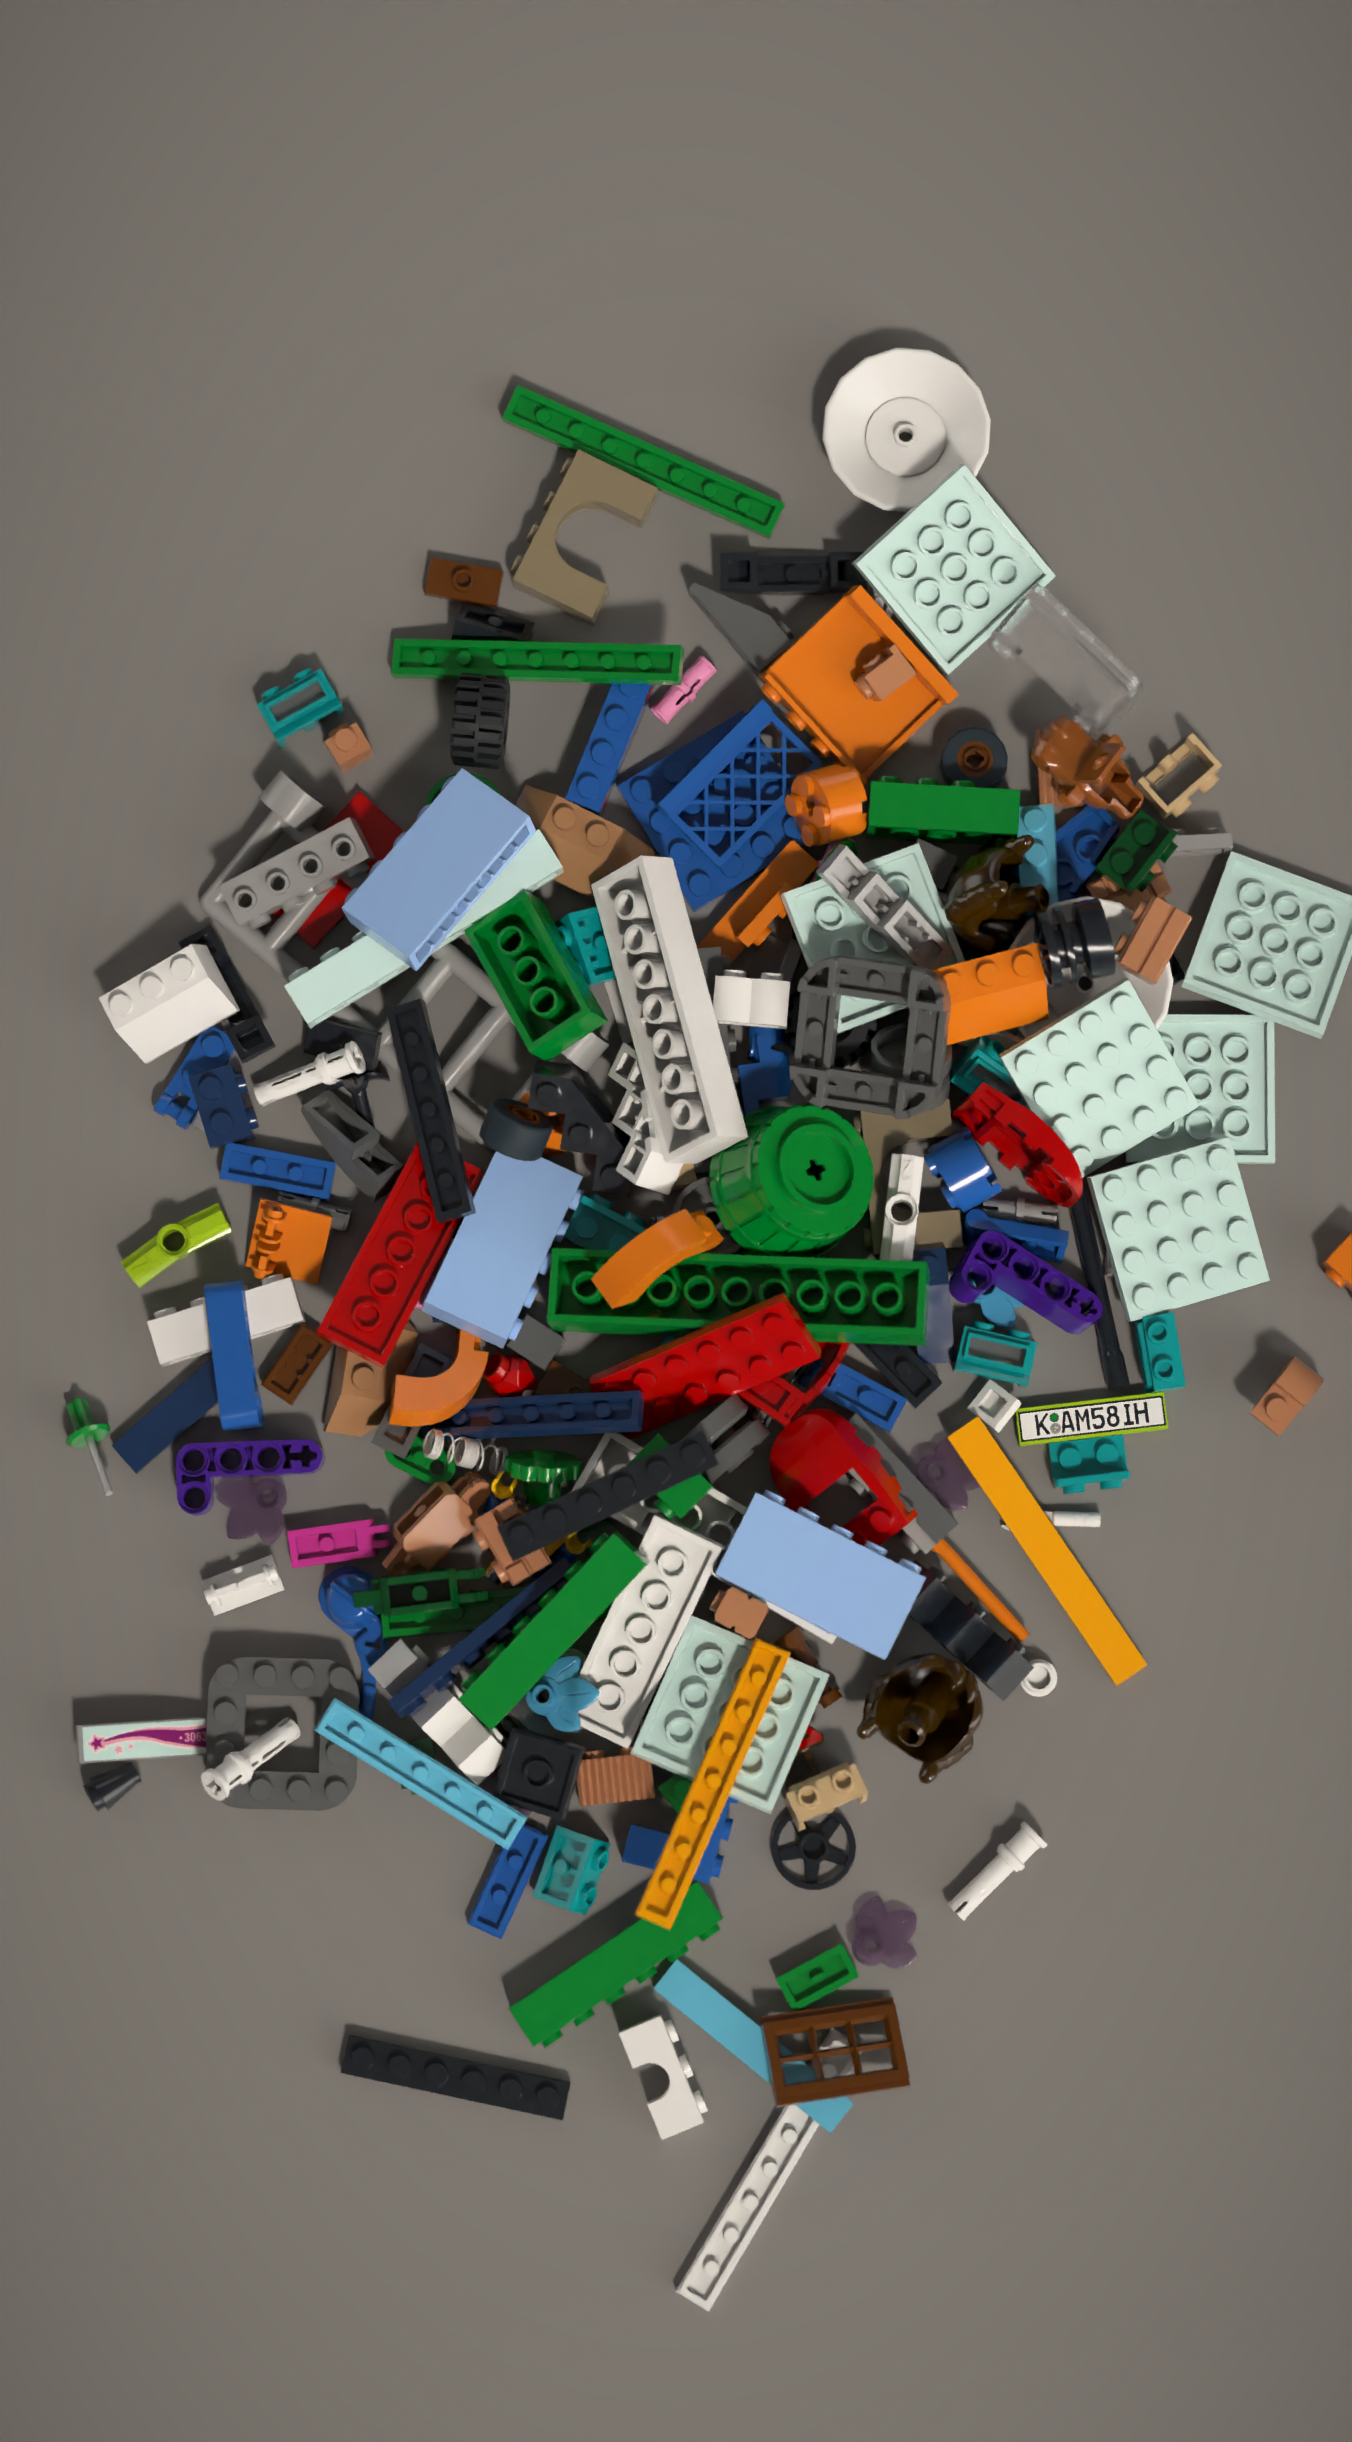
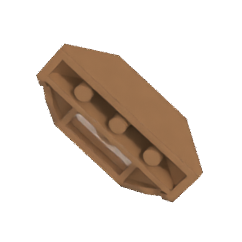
M525 785L515 804L516 807L530 816L535 829H540L563 866L564 873L553 880L588 898L594 897L591 887L593 883L641 855H656L654 849L625 829L556 794Z
M409 1321L384 1368L337 1345L323 1431L362 1437L381 1423L390 1405L391 1390L396 1375H405L415 1354L418 1332Z

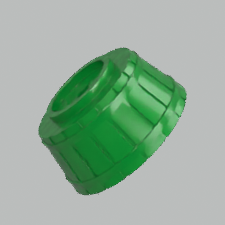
M810 1104L772 1106L745 1114L743 1119L748 1137L712 1155L710 1190L720 1221L726 1230H729L733 1239L753 1255L822 1257L837 1246L848 1231L861 1220L869 1205L874 1186V1172L870 1155H868L869 1151L864 1140L857 1134V1130L840 1115L823 1107L820 1108ZM810 1160H814L816 1165L823 1166L824 1171L820 1173L821 1180L816 1181L813 1175L808 1176L806 1169L810 1167Z

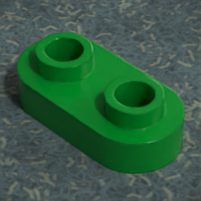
M418 1436L415 1437L411 1446L410 1455L405 1459L385 1450L386 1459L391 1465L430 1485L443 1481L448 1483L455 1475L456 1464L454 1458L450 1463H447L448 1451L443 1449L440 1456L435 1460L426 1458L423 1454L424 1439ZM436 1460L442 1461L445 1466L444 1471L438 1475L433 1474L430 1469L431 1464Z

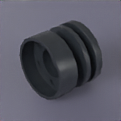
M1098 898L1073 903L1071 910L1072 921L1067 922L1059 906L1052 909L1053 925H1051L1045 910L1034 913L1033 940L1034 943H1037L1042 968L1051 989L1062 986L1061 969H1063L1067 982L1070 985L1077 982V966L1082 965L1089 980L1115 974L1116 964L1112 938L1104 909Z

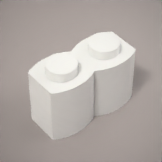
M724 970L723 976H715L713 1009L717 1023L787 1029L790 982L783 981V975L777 973H761V979L746 978L745 971Z

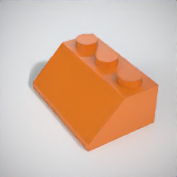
M1037 943L931 970L946 980L947 989L950 994L951 1010L947 1045L1049 1019L1046 977L1042 968Z

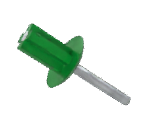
M80 1397L75 1398L72 1403L66 1404L75 1430L66 1439V1444L77 1448L88 1446L106 1496L112 1495L113 1490L96 1443L105 1438L109 1433L110 1426L104 1423H95L87 1398L82 1400Z

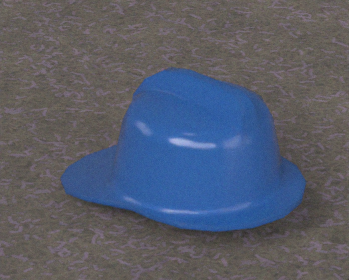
M343 1566L334 1569L324 1578L319 1589V1602L322 1611L333 1623L353 1639L357 1640L364 1631H368L365 1644H380L383 1636L381 1614H374V1606L354 1608L352 1591L371 1589L370 1580H375V1578L358 1567Z

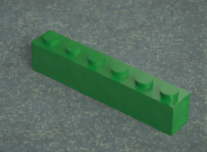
M618 1531L611 1537L604 1532L589 1548L594 1555L584 1565L578 1560L563 1576L568 1583L559 1592L552 1588L539 1601L538 1605L542 1608L540 1613L533 1620L526 1615L511 1631L517 1637L509 1646L506 1647L500 1643L486 1658L491 1665L481 1675L475 1670L460 1686L465 1692L458 1700L490 1730L507 1715L650 1562Z
M695 1881L688 1888L671 1930L640 1918L511 2005L509 2011L532 2046L535 2047L542 2043L544 2048H546L563 2036L561 2028L572 2021L577 2027L595 2015L592 2007L603 2000L607 2005H610L626 1994L623 1986L634 1979L641 1984L658 1972L655 1968L657 1963L666 1957L672 1963L687 1953L689 1949L686 1944L699 1936L703 1942L718 1932L721 1928L717 1923L723 1920V1917L699 1881Z

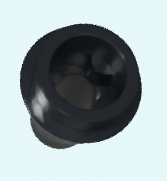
M130 1762L123 1767L90 1777V1782L83 1785V1788L91 1803L99 1812L104 1808L109 1810L134 1786L141 1783L142 1780Z

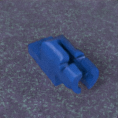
M748 1028V1060H752V1064L738 1065L744 1116L750 1112L760 1110L759 1104L784 1101L789 1096L793 1083L789 1074L788 1053L773 1050L776 1046H781L785 1043L784 1029Z

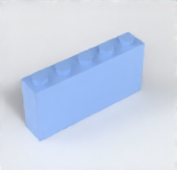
M461 768L455 776L446 780L437 798L431 804H427L421 809L417 816V821L412 827L397 837L393 844V849L387 856L373 865L369 872V877L363 884L348 894L342 909L351 924L417 971L534 835L536 829L529 815Z
M496 1151L473 1198L476 1213L464 1217L421 1311L502 1349L508 1338L515 1341L524 1322L518 1318V1315L523 1306L531 1307L539 1290L533 1283L538 1273L545 1276L550 1267L552 1254L548 1253L553 1241L561 1243L570 1224L563 1220L568 1208L576 1211L579 1200L584 1194V1190L578 1188L583 1176L542 1157L535 1161H522L510 1158Z
M765 1490L763 1496L755 1493L715 1575L886 1660L926 1579L919 1575L922 1568L901 1558L899 1564L886 1558L885 1556L888 1551L872 1542L867 1541L864 1547L852 1541L851 1539L854 1534L836 1524H833L831 1530L818 1524L817 1522L820 1517L802 1507H799L797 1513L784 1507L786 1499L768 1490Z

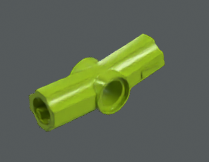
M216 1203L175 1224H168L162 1227L155 1237L120 1263L141 1289L178 1260L186 1258L191 1252L233 1231L220 1204ZM174 1232L182 1233L185 1240L183 1247L173 1252L167 1250V1237Z

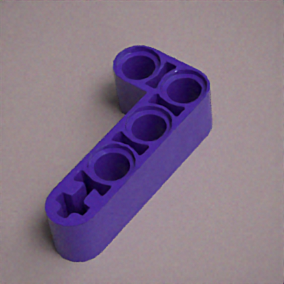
M986 1231L969 1245L949 1281V1291L952 1297L961 1303L975 1301L993 1284L1070 1334L1084 1332L1101 1317L1103 1312L1102 1302L1093 1292L997 1231ZM982 1247L990 1252L991 1257H988L983 1252ZM1013 1267L1017 1268L1021 1272L1022 1277H1019L1015 1273ZM966 1276L970 1277L974 1281L976 1287L972 1286L968 1282ZM1045 1288H1048L1052 1292L1053 1297H1050L1046 1293Z
M307 1439L187 1444L180 1449L176 1458L178 1504L188 1514L204 1515L214 1505V1478L314 1474L321 1470L324 1465V1450L314 1441ZM285 1447H291L289 1453L292 1455L303 1454L305 1447H309L312 1453L317 1454V1458L310 1461L309 1467H305L304 1462L300 1460H290L292 1468L286 1469L288 1456ZM275 1448L280 1456L278 1464L270 1469L264 1468L260 1462V1455L265 1449ZM236 1449L241 1453L242 1462L238 1468L228 1470L223 1465V1456L227 1451ZM192 1451H200L204 1455V1465L198 1471H190L186 1467V1457ZM194 1488H201L205 1493V1502L200 1508L192 1509L187 1504V1494Z

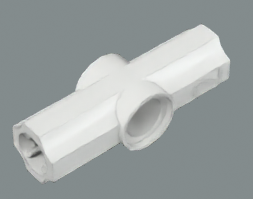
M907 1154L891 1155L879 1260L912 1261L924 1164L923 1157ZM902 1202L910 1207L912 1216L909 1220L900 1222L893 1218L891 1207L896 1203Z

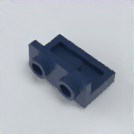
M228 1064L189 1076L210 1149L246 1138L248 1140L255 1139L253 1129L259 1128L253 1106L246 1108L242 1094L249 1091L242 1071L235 1072L232 1064Z

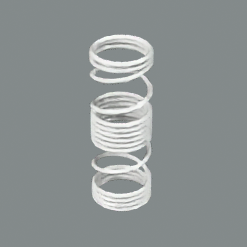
M436 1429L430 1430L425 1437L423 1454L426 1458L437 1459L443 1450L444 1436L449 1435L452 1439V1445L447 1454V1463H450L454 1457V1462L457 1466L471 1469L476 1465V1469L479 1471L483 1466L484 1451L488 1447H493L495 1451L490 1460V1472L492 1475L497 1476L499 1472L504 1473L505 1457L508 1456V1450L505 1447L500 1446L496 1448L494 1444H489L483 1448L480 1441L463 1436L458 1437L454 1441L450 1433L446 1432L443 1434L442 1431ZM434 1438H435L434 1446H433V1449H432V1451H431L432 1442H433V1440H434ZM459 1439H461V1440L458 1442V1444H457V1446H456V1449H455V1443H456ZM503 1451L502 1464L499 1471L497 1472L499 1464V1455Z

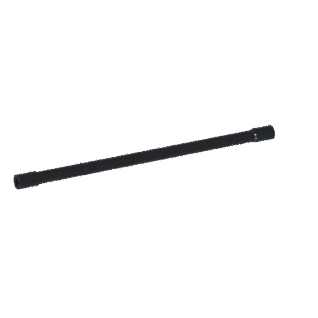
M1083 1180L1082 1196L1070 1208L1088 1290L1098 1296L1102 1302L1103 1312L1096 1321V1327L1102 1350L1101 1359L1108 1390L1129 1386L1130 1382L1124 1354L1119 1345Z

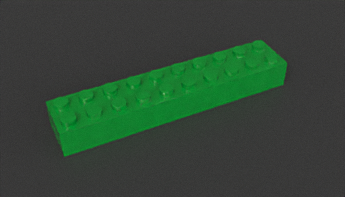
M552 1248L547 1322L551 1329L556 1332L685 1336L784 1293L816 1342L926 1346L930 1270L927 1262L699 1253L682 1260L665 1271L636 1301L612 1309L591 1279L619 1250Z

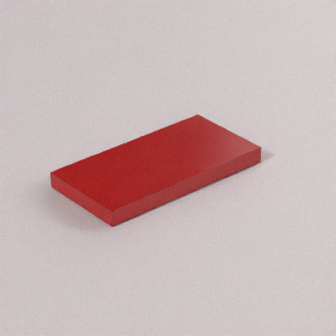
M359 791L323 831L349 817L356 819L376 858L367 863L370 869L366 872L369 874L373 865L377 861L383 860L393 849L395 840L404 831ZM341 879L338 880L337 886L329 891L296 932L313 950L346 916L342 907L348 894L353 889ZM281 908L275 911L274 914L279 918L284 911Z

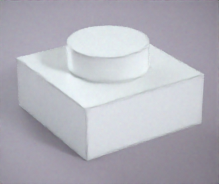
M989 1379L967 1409L976 1417L979 1416L983 1422L999 1433L1022 1403Z

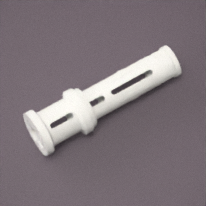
M350 1041L345 1044L343 1049L330 1054L326 1052L320 1053L312 1063L255 1084L254 1093L259 1104L266 1106L269 1103L296 1094L317 1084L332 1085L337 1083L338 1078L350 1073L361 1074L366 1068L365 1060L358 1045Z
M287 1717L282 1719L275 1727L249 1744L244 1750L227 1754L224 1757V1762L215 1769L209 1768L201 1775V1782L206 1792L212 1798L222 1801L228 1797L230 1790L236 1785L247 1783L257 1767L300 1737V1729L296 1722L292 1719L289 1720Z
M1025 1821L1020 1824L1021 1829L1006 1844L1001 1843L996 1850L998 1855L947 1903L955 1912L959 1906L967 1901L957 1912V1915L963 1921L1013 1870L1016 1872L1022 1871L1025 1868V1861L1037 1849H1044L1048 1845Z

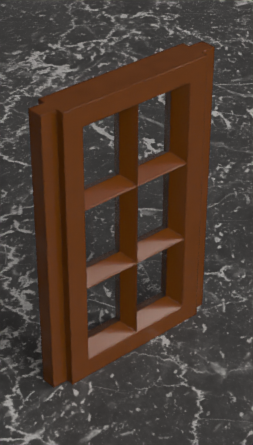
M893 1997L760 2017L762 2038L776 2107L908 2088L911 2086ZM883 2020L887 2040L857 2045L854 2024ZM846 2026L849 2046L819 2050L815 2030ZM807 2031L811 2052L781 2056L777 2036ZM889 2048L893 2068L863 2072L859 2052ZM851 2053L855 2074L824 2078L821 2058ZM813 2060L816 2080L786 2084L783 2063Z

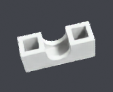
M659 2014L620 2030L619 2036L633 2069L647 2063H654L663 2067L668 2073L670 2083L666 2092L647 2103L661 2140L704 2123L702 2113L707 2112L708 2109L700 2090L693 2092L687 2078L694 2075L686 2055L678 2057L673 2043L678 2041L679 2037L672 2020L664 2021L662 2015Z

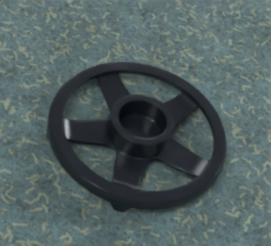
M836 1811L827 1814L831 1818L816 1832L812 1831L806 1822H804L805 1829L798 1832L790 1812L777 1825L772 1837V1858L779 1873L792 1885L806 1890L826 1889L841 1881L851 1869L856 1854L855 1837L848 1822ZM791 1821L799 1837V1842L778 1851L780 1834L785 1825ZM840 1824L848 1836L849 1855L829 1845L830 1838ZM803 1859L805 1861L806 1883L792 1877L785 1870L781 1862ZM826 1860L844 1866L834 1878L823 1883H817L821 1861Z

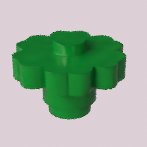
M549 1449L521 1450L520 1453H508V1456L505 1457V1472L511 1474L512 1478L524 1481L523 1494L527 1495L526 1503L530 1505L543 1506L555 1500L556 1497L560 1496L561 1483H565L567 1480H578L581 1476L582 1460L576 1459V1455L567 1454L562 1451Z

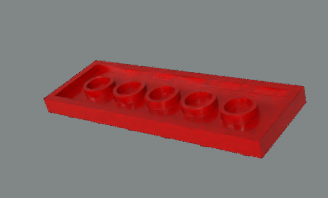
M418 1141L316 1332V1335L381 1368H384L462 1220V1218H458L442 1224L436 1221ZM464 1161L473 1198L486 1172Z
M782 1293L590 1376L588 1385L594 1393L638 1390L644 1395L642 1431L622 1432L625 1438L631 1439L820 1359L822 1350L785 1294Z

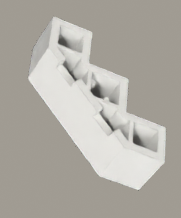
M623 1042L608 1073L610 1078L627 1089L612 1123L631 1136L616 1171L635 1185L669 1195L684 1163H665L635 1047Z
M400 1638L368 1671L393 1697L428 1669L427 1665L432 1660L417 1644L411 1649ZM453 1683L441 1693L435 1690L425 1699L427 1701L426 1706L411 1717L478 1786L503 1762L506 1749L502 1746L501 1742L505 1737L496 1727L490 1730L487 1726H484L458 1700L463 1695V1692Z

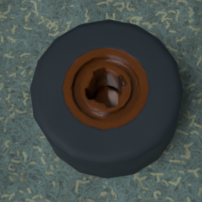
M970 727L959 730L949 738L942 751L940 769L943 779L948 786H952L953 781H971L975 783V787L997 788L1006 773L1008 755L1004 743L996 734L985 728Z
M498 1098L491 1102L479 1135L490 1148L505 1156L522 1161H535L542 1156L551 1135L553 1124L541 1111L529 1109L528 1104L513 1099Z

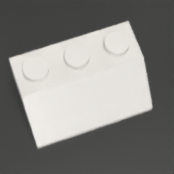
M190 944L99 997L115 1031L145 1064L150 1063L240 1011L207 945Z

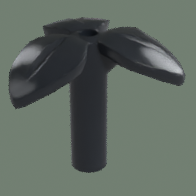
M365 1070L361 1074H348L340 1077L337 1083L327 1087L326 1090L333 1092L344 1086L353 1096L356 1113L375 1129L366 1088L371 1080L390 1081V1077L379 1071Z

